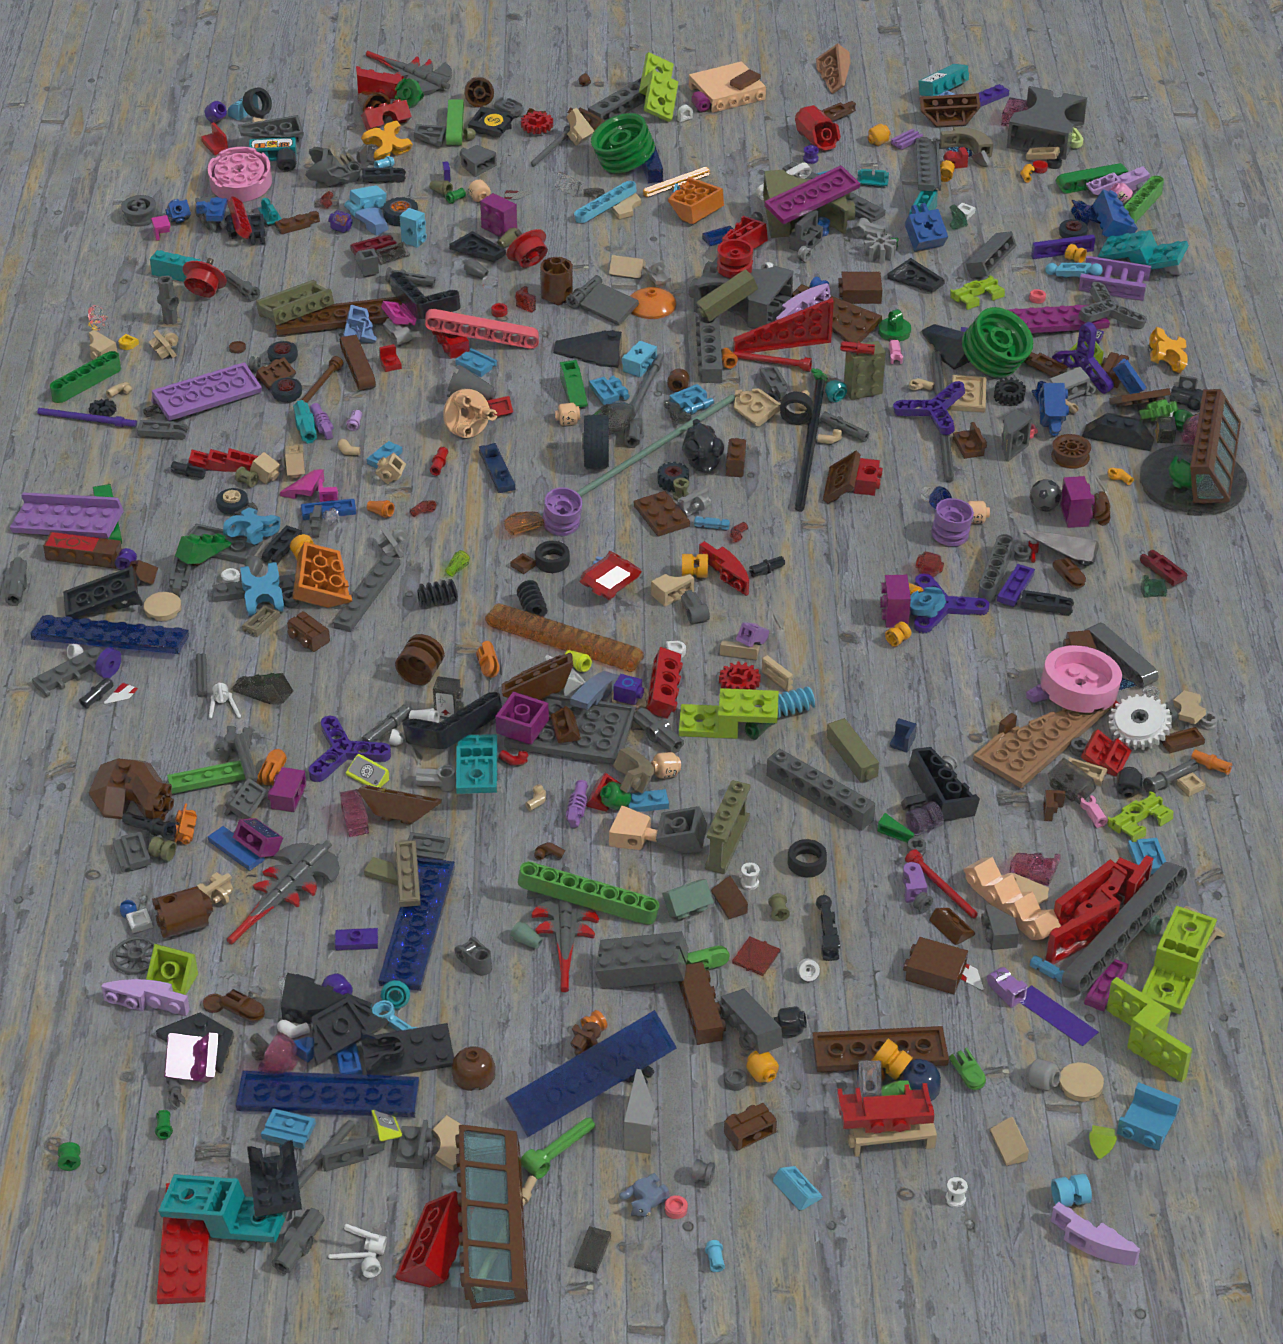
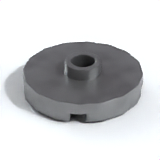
M500 97L494 102L496 110L511 113L513 116H520L524 110L522 104L512 98L504 100V97Z

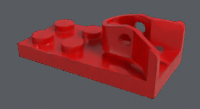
M1110 859L1055 901L1054 912L1060 925L1062 926L1071 920L1077 907L1084 901L1092 898L1101 889H1106L1119 902H1122L1123 898L1117 893L1127 876V871Z
M1101 889L1092 898L1081 903L1075 910L1071 920L1050 932L1046 961L1054 965L1087 947L1119 912L1120 902L1109 891Z

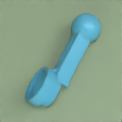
M379 1001L372 1008L373 1014L382 1019L386 1018L389 1021L388 1026L396 1031L418 1028L411 1027L394 1015V1006L390 1001ZM382 1011H389L385 1015H379Z

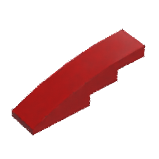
M231 448L228 449V453L210 449L209 454L192 449L188 463L207 470L236 472L238 468L245 467L250 472L252 462L258 456Z

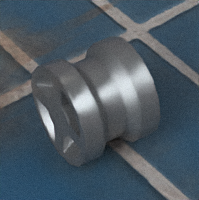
M697 1158L692 1171V1181L697 1182L700 1180L704 1181L706 1185H710L715 1172V1163H704L702 1159Z

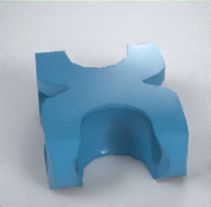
M247 508L241 511V516H232L224 522L223 534L229 537L246 536V542L255 545L263 541V536L268 537L277 533L280 529L281 519L275 515L258 516V510Z
M268 563V572L262 577L252 575L248 566L240 567L248 617L256 613V607L261 602H270L273 604L274 609L284 612L277 563Z

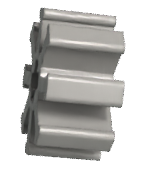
M875 232V237L868 234L866 240H864V257L869 256L868 261L873 262L876 258H879V263H885V258L892 261L894 255H896V239H891L892 235L889 233L884 237H881V232Z

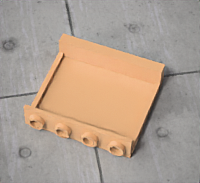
M742 61L689 74V88L691 90L698 89L707 96L712 103V113L766 99V86L760 80L743 90L730 85V80L749 70Z

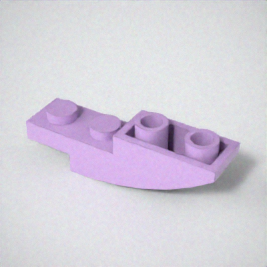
M1142 166L1119 176L1115 173L1108 174L1086 183V186L1095 195H1099L1103 189L1110 191L1111 187L1116 183H1125L1134 191L1137 190V184L1149 180L1150 174Z
M829 284L815 286L788 300L782 305L783 312L776 317V320L828 300L831 297Z
M131 979L107 982L101 986L104 1001L122 1005L129 1009L144 1011L148 1005L155 1009L159 1008L184 1016L190 1010L188 996L173 992L172 984Z
M1060 1202L1053 1207L1051 1222L1065 1231L1064 1240L1087 1254L1109 1262L1132 1266L1137 1264L1140 1248L1132 1241H1128L1119 1235L1116 1230L1106 1226L1104 1223H1101L1096 1228L1091 1222L1084 1220L1074 1213L1071 1208L1064 1206Z

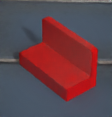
M213 122L211 123L212 133L201 136V141L215 156L219 155V152L228 149L226 134Z
M510 396L487 401L489 408L497 412V414H494L497 417L513 413Z

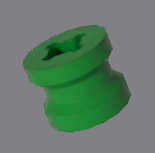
M66 1142L58 1147V1167L60 1169L72 1171L80 1167L81 1158L79 1155L81 1149L78 1144Z

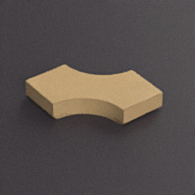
M635 193L621 201L618 205L613 206V212L618 219L633 216V209L641 205L640 197Z
M1184 690L1173 700L1174 706L1181 710L1178 714L1181 721L1196 724L1206 715V709L1199 706L1201 702L1200 694Z
M446 1115L432 1129L433 1136L440 1143V1149L435 1157L438 1162L454 1171L457 1168L456 1154H459L455 1135L459 1134V1125L462 1124Z

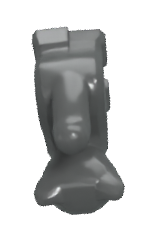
M227 726V734L224 737V741L215 747V751L225 758L226 762L232 750L237 751L234 742L235 735H237L235 726ZM244 727L241 734L245 735L250 749L252 729Z

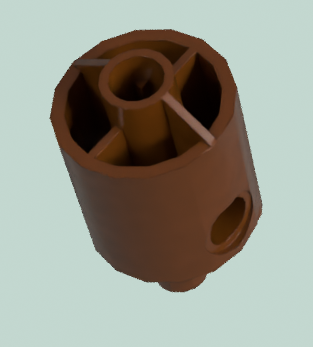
M551 257L542 261L540 264L542 299L553 302L555 305H562L566 301V297L573 294V264L570 260L563 257Z
M198 886L152 898L154 910H157V915H155L158 927H160L163 939L209 926L208 919L213 912L210 897L200 890Z

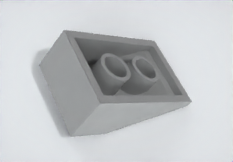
M636 1069L624 1119V1150L651 1154L652 1146L657 1145L659 1133L656 1131L659 1118L655 1117V1106L641 1069Z

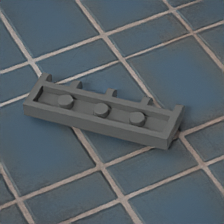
M97 645L33 678V685L43 695L48 697L50 696L49 691L57 687L60 689L65 688L64 683L74 678L77 681L82 679L81 675L89 670L96 672V662L103 650Z

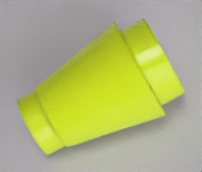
M571 650L566 651L565 655L567 653L573 655V667L577 671L586 672L590 669L592 660L589 655Z

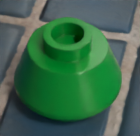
M1178 409L1172 414V425L1177 431H1186L1195 423L1193 414L1185 409Z

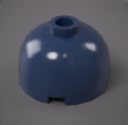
M912 1059L897 1078V1081H909L911 1090H922V1083H927L931 1101L935 1100L939 1095L941 1088L940 1073L934 1064L928 1060Z

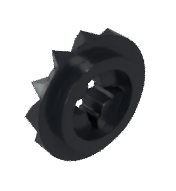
M107 398L105 400L100 399L99 401L94 400V403H90L88 409L92 415L109 417L116 412L117 407L114 401H109Z

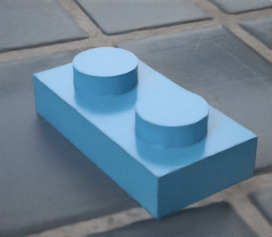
M388 441L367 458V464L377 468V463L381 458H386L393 452L397 456L403 453L402 447Z
M666 789L645 791L644 793H630L631 801L628 808L632 810L646 812L669 809Z

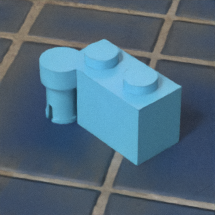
M377 185L350 190V201L347 200L344 207L354 217L355 212L365 208H383L384 203H386L387 193Z

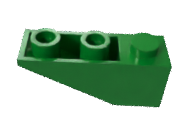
M577 360L560 362V380L568 402L574 403L579 408L588 406Z
M190 534L189 536H181L175 556L187 564H199L231 546L232 543L221 534H202L201 536Z

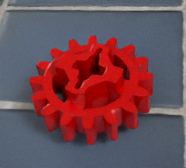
M533 111L532 114L528 112V115H523V118H521V128H523V131H527V133L533 132V134L539 135L541 132L547 133L546 131H551V128H553V118H551V115H547L546 112L541 113L539 111L538 113Z
M737 661L736 665L730 663V667L724 666L723 670H720V688L756 690V688L760 687L761 674H759L758 669H754V665L747 666V662L743 665L739 661Z

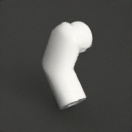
M281 1020L277 1024V1030L290 1039L310 1033L307 1023L296 1026L287 1020Z

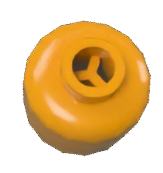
M880 123L869 129L867 139L870 144L880 146L889 141L891 132L886 125Z
M754 1051L747 1058L746 1068L756 1082L769 1083L776 1078L779 1064L769 1051L762 1054Z

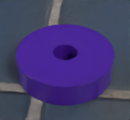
M109 647L102 651L95 666L97 675L103 678H111L116 674L122 659L121 653L118 650Z

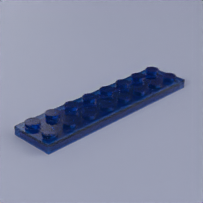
M42 615L30 634L31 640L179 654L189 637V630L180 627L166 628L160 625L146 626L145 624L115 623L107 620L95 621L88 618L74 619L68 616L54 617L53 615Z
M417 857L420 905L399 908L379 976V986H384L390 981L397 980L405 983L409 990L421 991L455 870L454 861Z
M654 1010L505 1099L527 1137H530L636 1073V1069L642 1070L677 1049Z
M242 1070L236 1110L272 1112L273 1109H278L290 1113L372 1116L371 1110H375L393 1117L415 1118L420 1080L419 1077Z

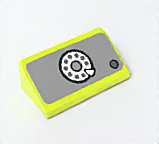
M360 754L354 758L346 771L347 776L364 785L381 788L389 781L388 769Z
M371 1110L373 1124L380 1141L402 1136L394 1116Z

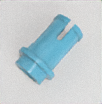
M390 156L374 161L375 168L392 167L395 164L393 157Z
M718 1240L707 1242L705 1247V1253L708 1254L710 1270L712 1272H720L725 1269L722 1256L723 1245Z

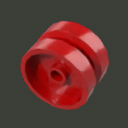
M729 239L718 245V273L724 277L733 278L745 269L749 273L752 272L753 247L750 243L741 239Z

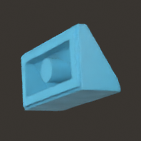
M796 1166L779 1168L773 1178V1182L798 1210L809 1207L823 1197Z

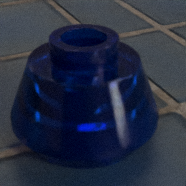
M937 486L929 496V503L936 509L937 504L941 500L952 498L948 489Z

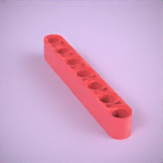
M430 309L426 312L425 326L432 331L529 349L536 348L539 344V332L533 327L437 309Z

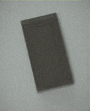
M589 1226L574 1262V1268L597 1274L610 1242L611 1232Z

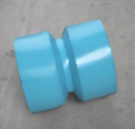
M1086 1174L1071 1175L1069 1180L1067 1177L1051 1180V1192L1055 1205L1060 1202L1066 1207H1071L1073 1203L1083 1205L1091 1202V1186Z

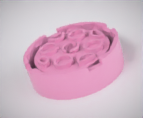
M233 147L219 152V156L212 158L208 164L211 190L216 196L227 198V201H229L231 196L238 198L242 202L254 200L265 194L272 184L271 167L268 157L251 147Z
M1064 646L1053 650L1047 656L1041 676V688L1050 695L1049 699L1063 708L1076 712L1092 713L1094 709L1102 708L1105 710L1114 704L1122 680V672L1118 664L1111 657L1099 650L1085 646Z

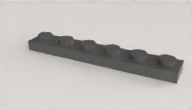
M386 555L382 556L352 596V602L347 603L334 620V628L348 632L354 629L401 565L400 559Z
M295 574L279 576V587L282 593L294 589ZM242 581L212 585L215 602L245 598Z

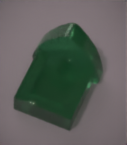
M955 204L951 205L949 208L953 220L949 226L952 229L967 227L968 223L964 212Z
M1149 575L1142 576L1140 587L1144 598L1166 597L1167 588L1164 579H1149Z

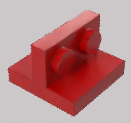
M1146 855L1139 865L1121 857L1117 860L1116 863L1127 871V876L1118 894L1125 896L1123 907L1150 878L1154 858Z

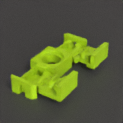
M989 275L987 279L964 284L962 288L950 289V298L956 302L963 301L966 303V309L969 310L980 306V298L975 296L985 293V290L989 291L991 300L994 301L1005 297V289L998 285L997 279H993L994 277Z
M1149 792L1147 798L1141 801L1135 800L1123 807L1119 815L1113 818L1108 816L1107 826L1117 833H1121L1122 829L1123 832L1131 836L1132 842H1136L1138 839L1146 836V827L1143 825L1139 826L1137 823L1148 817L1149 813L1157 817L1158 826L1161 827L1173 819L1174 811L1163 805L1162 797H1156L1154 792ZM1131 811H1138L1140 813L1135 814L1131 813Z

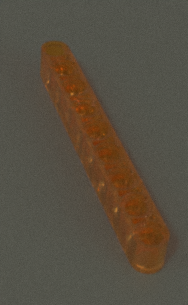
M500 603L495 604L485 617L486 623L493 628L564 651L571 650L587 654L592 660L629 672L635 671L644 658L642 650L635 646Z

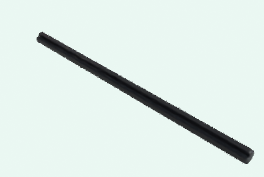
M817 379L815 383L812 401L813 412L809 420L795 502V510L801 512L805 508L825 387L824 379Z

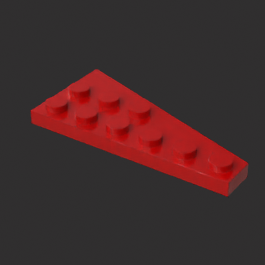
M830 298L734 337L733 352L755 353L831 343L833 299Z

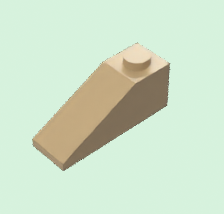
M303 445L285 446L287 476L291 475V478L302 477V474H305Z

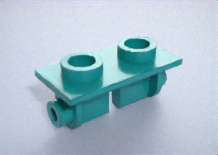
M861 168V170H858L857 181L862 185L888 186L889 172H886V170H875V175H872V169Z
M263 198L261 200V207L257 208L263 214L267 225L275 224V221H279L282 218L273 204L270 203V200Z

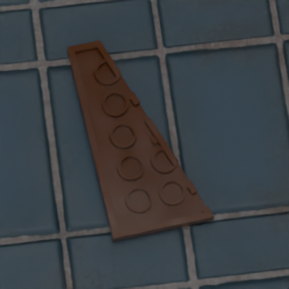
M801 284L792 293V298L810 289V287ZM830 297L834 301L832 332L839 334L845 342L858 343L860 341L861 343L882 322V315L836 297Z

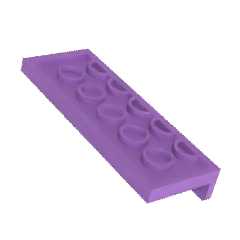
M244 362L152 390L151 402L153 404L157 403L168 421L261 393L262 387Z
M23 492L21 497L24 504L11 524L10 529L12 533L49 535L50 532L94 538H109L124 510L119 499L115 497Z

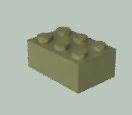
M878 341L864 343L875 344L874 355L859 353L856 355L857 353L846 352L844 383L847 385V395L851 400L883 394L886 352Z

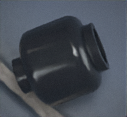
M288 148L278 151L276 154L277 167L286 172L293 170L297 164L295 152Z
M1134 767L1123 768L1117 773L1116 790L1126 798L1138 795L1142 791V774Z
M797 1006L781 1008L778 1011L777 1017H774V1020L781 1027L783 1036L799 1035L803 1033L804 1028H807L806 1014Z

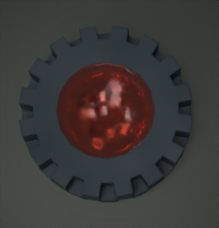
M674 461L673 463L667 462V464H662L658 469L657 479L659 487H662L663 490L667 489L668 492H675V487L673 486L675 479L685 478L689 481V469L680 462L678 464Z

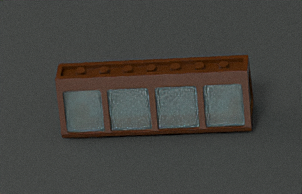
M1203 389L1190 466L1193 503L1230 502L1241 420L1221 389Z
M459 1125V1134L455 1135L457 1149H459V1154H456L457 1167L460 1168V1173H457L458 1187H461V1192L457 1193L459 1207L462 1206V1212H458L459 1226H462L463 1232H459L460 1247L463 1246V1252L459 1253L461 1267H464V1273H460L461 1286L464 1287L465 1300H470L472 1309L529 1302L521 1154L517 1131Z

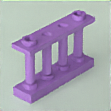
M1086 256V263H1091L1092 265L1098 263L1102 266L1104 277L1091 275L1090 273H1081L1079 291L1090 292L1092 283L1100 282L1106 286L1110 296L1144 300L1146 284L1142 282L1143 280L1149 281L1151 266ZM1110 276H1120V279H1113ZM1126 279H1136V282L1126 281Z

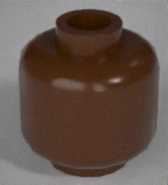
M674 369L668 376L667 386L674 393L686 389L690 382V376L684 369Z

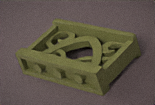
M315 280L255 300L259 316L271 319L276 325L334 304L331 289L318 285Z
M735 780L730 782L707 832V838L710 839V855L705 863L706 870L721 874L726 873L750 819V813L746 812L747 795L751 788L750 784Z

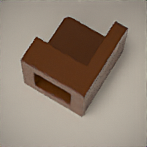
M141 560L131 561L129 567L133 566L140 581L154 584L158 567Z

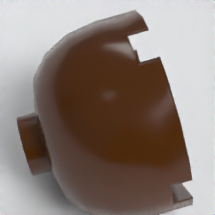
M477 76L471 78L465 85V98L474 107H484L494 97L493 85L484 77Z
M478 1046L466 1047L459 1051L453 1059L451 1070L453 1081L459 1088L467 1091H472V1088L478 1087L479 1090L485 1089L495 1079L496 1066L492 1055L484 1048Z

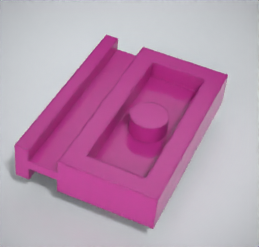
M383 301L381 307L394 324L408 325V323L415 325L417 319L404 303L399 305L396 302Z

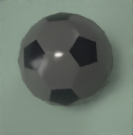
M1043 479L1033 484L1029 497L1031 503L1037 509L1048 511L1058 506L1061 501L1062 492L1057 483L1049 479Z

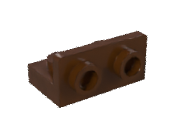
M283 357L280 360L272 361L266 367H260L256 371L255 378L257 381L261 380L269 390L276 380L285 377L292 378L295 376L296 371Z
M975 422L970 423V430L953 433V440L964 459L984 456L987 441L981 435L980 428H977Z

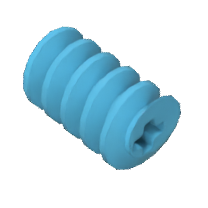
M806 686L803 689L798 688L796 691L790 690L789 692L785 691L779 694L778 718L781 717V712L784 716H788V710H790L792 715L795 714V708H797L799 713H802L803 706L806 711H809L810 705L815 708V698L811 688Z

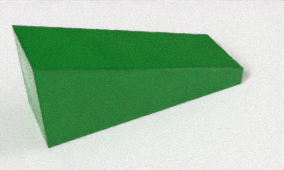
M886 813L883 814L878 822L877 832L906 843L911 838H914L913 832Z

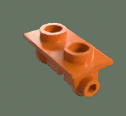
M186 803L182 811L178 810L175 822H178V824L176 825V834L174 836L175 843L181 841L185 845L192 842L197 814L194 810H186Z

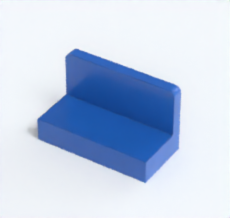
M1122 359L1113 368V371L1129 394L1140 393L1147 388L1128 360Z

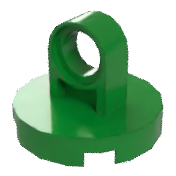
M404 78L396 86L397 96H395V100H406L409 109L414 108L424 97L419 83L414 79Z
M899 309L890 311L888 318L882 320L879 324L878 334L887 341L890 338L900 342L910 337L911 324L903 319V314Z

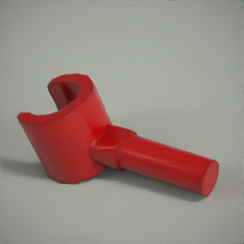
M1028 541V546L1031 549V562L1034 563L1036 561V553L1039 550V542L1037 541L1036 544L1030 543L1031 541Z

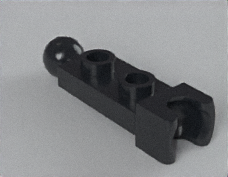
M823 894L816 899V906L821 910L820 919L823 932L821 945L822 959L834 961L839 959L840 941L837 927H833V924H835V912H831L830 909L832 900L829 896Z

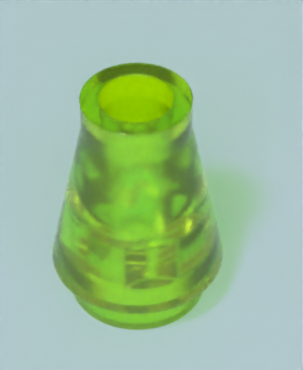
M462 550L455 552L445 572L453 577L469 565V555Z

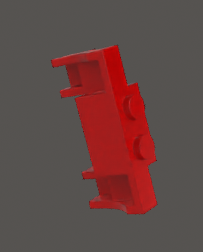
M922 1083V1090H910L908 1084L904 1085V1095L863 1097V1101L860 1088H855V1094L844 1095L842 1088L837 1089V1103L843 1129L864 1128L865 1133L902 1132L910 1130L911 1125L934 1123L935 1114L927 1083Z

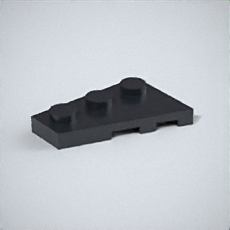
M473 231L449 244L450 250L494 262L506 255V249Z
M912 258L887 274V278L931 292L945 284V279Z

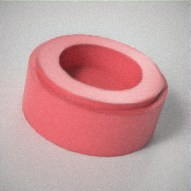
M1034 289L1030 292L1029 300L1033 303H1043L1046 300V293L1043 290Z
M675 1195L665 1201V1213L668 1217L680 1219L687 1214L688 1203L685 1198Z

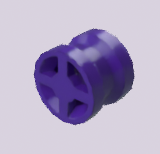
M813 145L804 147L805 155L803 156V161L807 164L817 163L819 148Z
M129 548L122 549L115 560L116 567L120 570L128 568L131 561L137 560V554Z

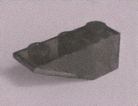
M283 673L257 674L249 677L242 676L237 679L236 684L231 688L233 692L267 704L284 703L293 693V689Z

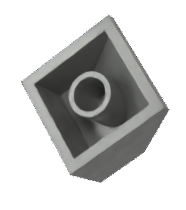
M1017 410L1007 414L1003 419L1002 449L1005 460L1008 462L1029 446L1032 418Z
M700 806L662 812L656 841L682 854L702 851L707 822Z

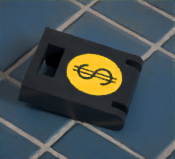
M481 106L468 123V128H472L478 133L500 138L502 133L511 124L514 116L511 113Z

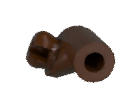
M547 842L535 849L534 857L538 860H543L544 857L552 854L561 859L566 850L551 842Z

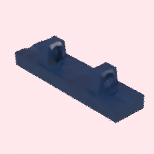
M496 443L479 446V453L498 493L516 490L513 478Z

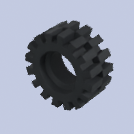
M1007 377L1004 380L1000 379L995 384V401H999V404L1004 403V406L1007 404L1009 406L1013 404L1017 406L1018 403L1021 404L1024 401L1026 386L1023 385L1022 381L1019 382V379L1013 380L1012 377H1010V380Z

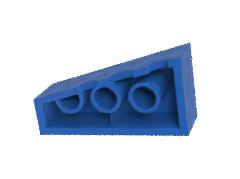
M1103 189L1093 203L1095 213L1098 215L1097 219L1101 222L1102 235L1110 237L1120 236L1125 233H1135L1138 229L1134 223L1135 221L1124 208L1123 202L1118 199L1117 193L1112 190L1107 191Z

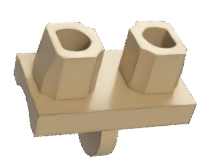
M158 330L154 331L155 338L149 341L153 350L157 352L162 360L168 355L172 358L176 357L177 355L171 347L177 345L178 336L175 333H168L163 337Z
M216 872L210 878V885L206 886L200 883L197 886L210 897L212 904L220 902L226 905L229 902L228 895L233 891L231 884L232 876L229 873L221 875Z

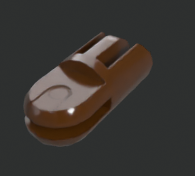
M1099 491V494H1094L1095 503L1092 505L1093 518L1098 521V524L1103 526L1107 525L1111 518L1110 502L1106 493Z
M1069 558L1057 559L1053 562L1054 570L1071 587L1082 588L1085 585V575Z
M235 989L229 991L219 1000V1005L222 1008L250 1022L261 1021L265 1015L264 1006L260 1002Z

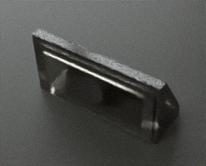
M404 241L375 250L380 265L410 256Z

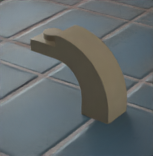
M953 127V131H942L940 134L939 145L941 148L965 147L972 150L975 154L985 150L987 156L992 157L994 143L986 134L978 130L966 127Z
M630 747L620 749L613 764L615 769L626 775L620 789L626 793L633 790L644 793L654 774L653 765L643 755Z

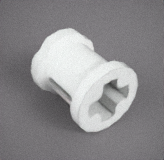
M746 863L741 867L743 877L740 883L746 890L756 889L759 886L757 876L760 869L757 864Z
M954 1177L948 1181V1192L945 1199L950 1207L957 1208L965 1204V1193L967 1192L968 1185L964 1179Z

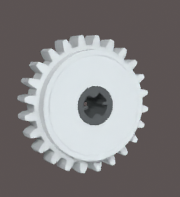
M1136 694L1135 697L1128 696L1127 700L1121 699V704L1116 703L1115 709H1111V715H1109V728L1111 735H1114V740L1118 738L1126 746L1134 747V750L1137 748L1144 750L1145 747L1151 749L1153 744L1159 745V740L1165 741V735H1169V729L1172 728V717L1170 710L1166 709V704L1161 705L1160 699L1155 701L1154 696L1149 698L1146 694L1143 696Z

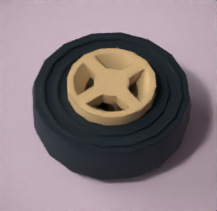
M239 488L225 489L216 497L217 508L225 514L241 513L249 505L247 493Z

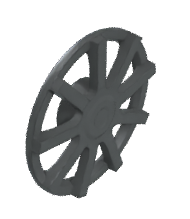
M132 937L122 941L116 946L112 954L115 968L125 972L126 975L145 974L150 965V960L145 957L152 956V952H145L157 943L146 937ZM136 940V946L129 947L127 945V942ZM140 940L149 942L144 948L140 946ZM121 946H123L127 950V953H120L117 951ZM116 957H123L127 959L117 962ZM130 962L127 968L122 967V965ZM141 962H145L149 965L143 967ZM134 964H138L139 969L132 968Z

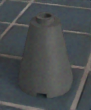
M458 365L456 367L459 370L457 373H453L447 390L450 391V394H447L448 398L454 392L461 389L478 391L487 401L495 398L496 391H494V386L463 366Z

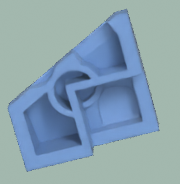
M365 208L355 212V217L365 223L366 230L377 236L388 230V225L380 208Z
M354 305L350 306L343 337L356 334L360 342H376L377 338L373 334V326L368 318L369 313L367 309Z

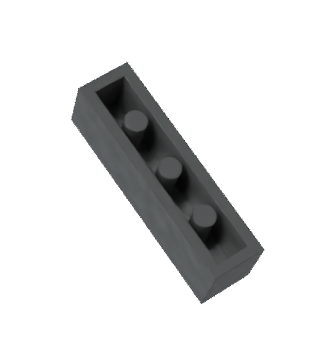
M1012 231L995 233L966 263L971 278L988 276L1017 246Z
M745 988L721 996L722 1005H720L722 1016L727 1018L731 1026L739 1031L740 1036L748 1041L751 1048L753 1047L759 1054L783 1046L781 1027Z

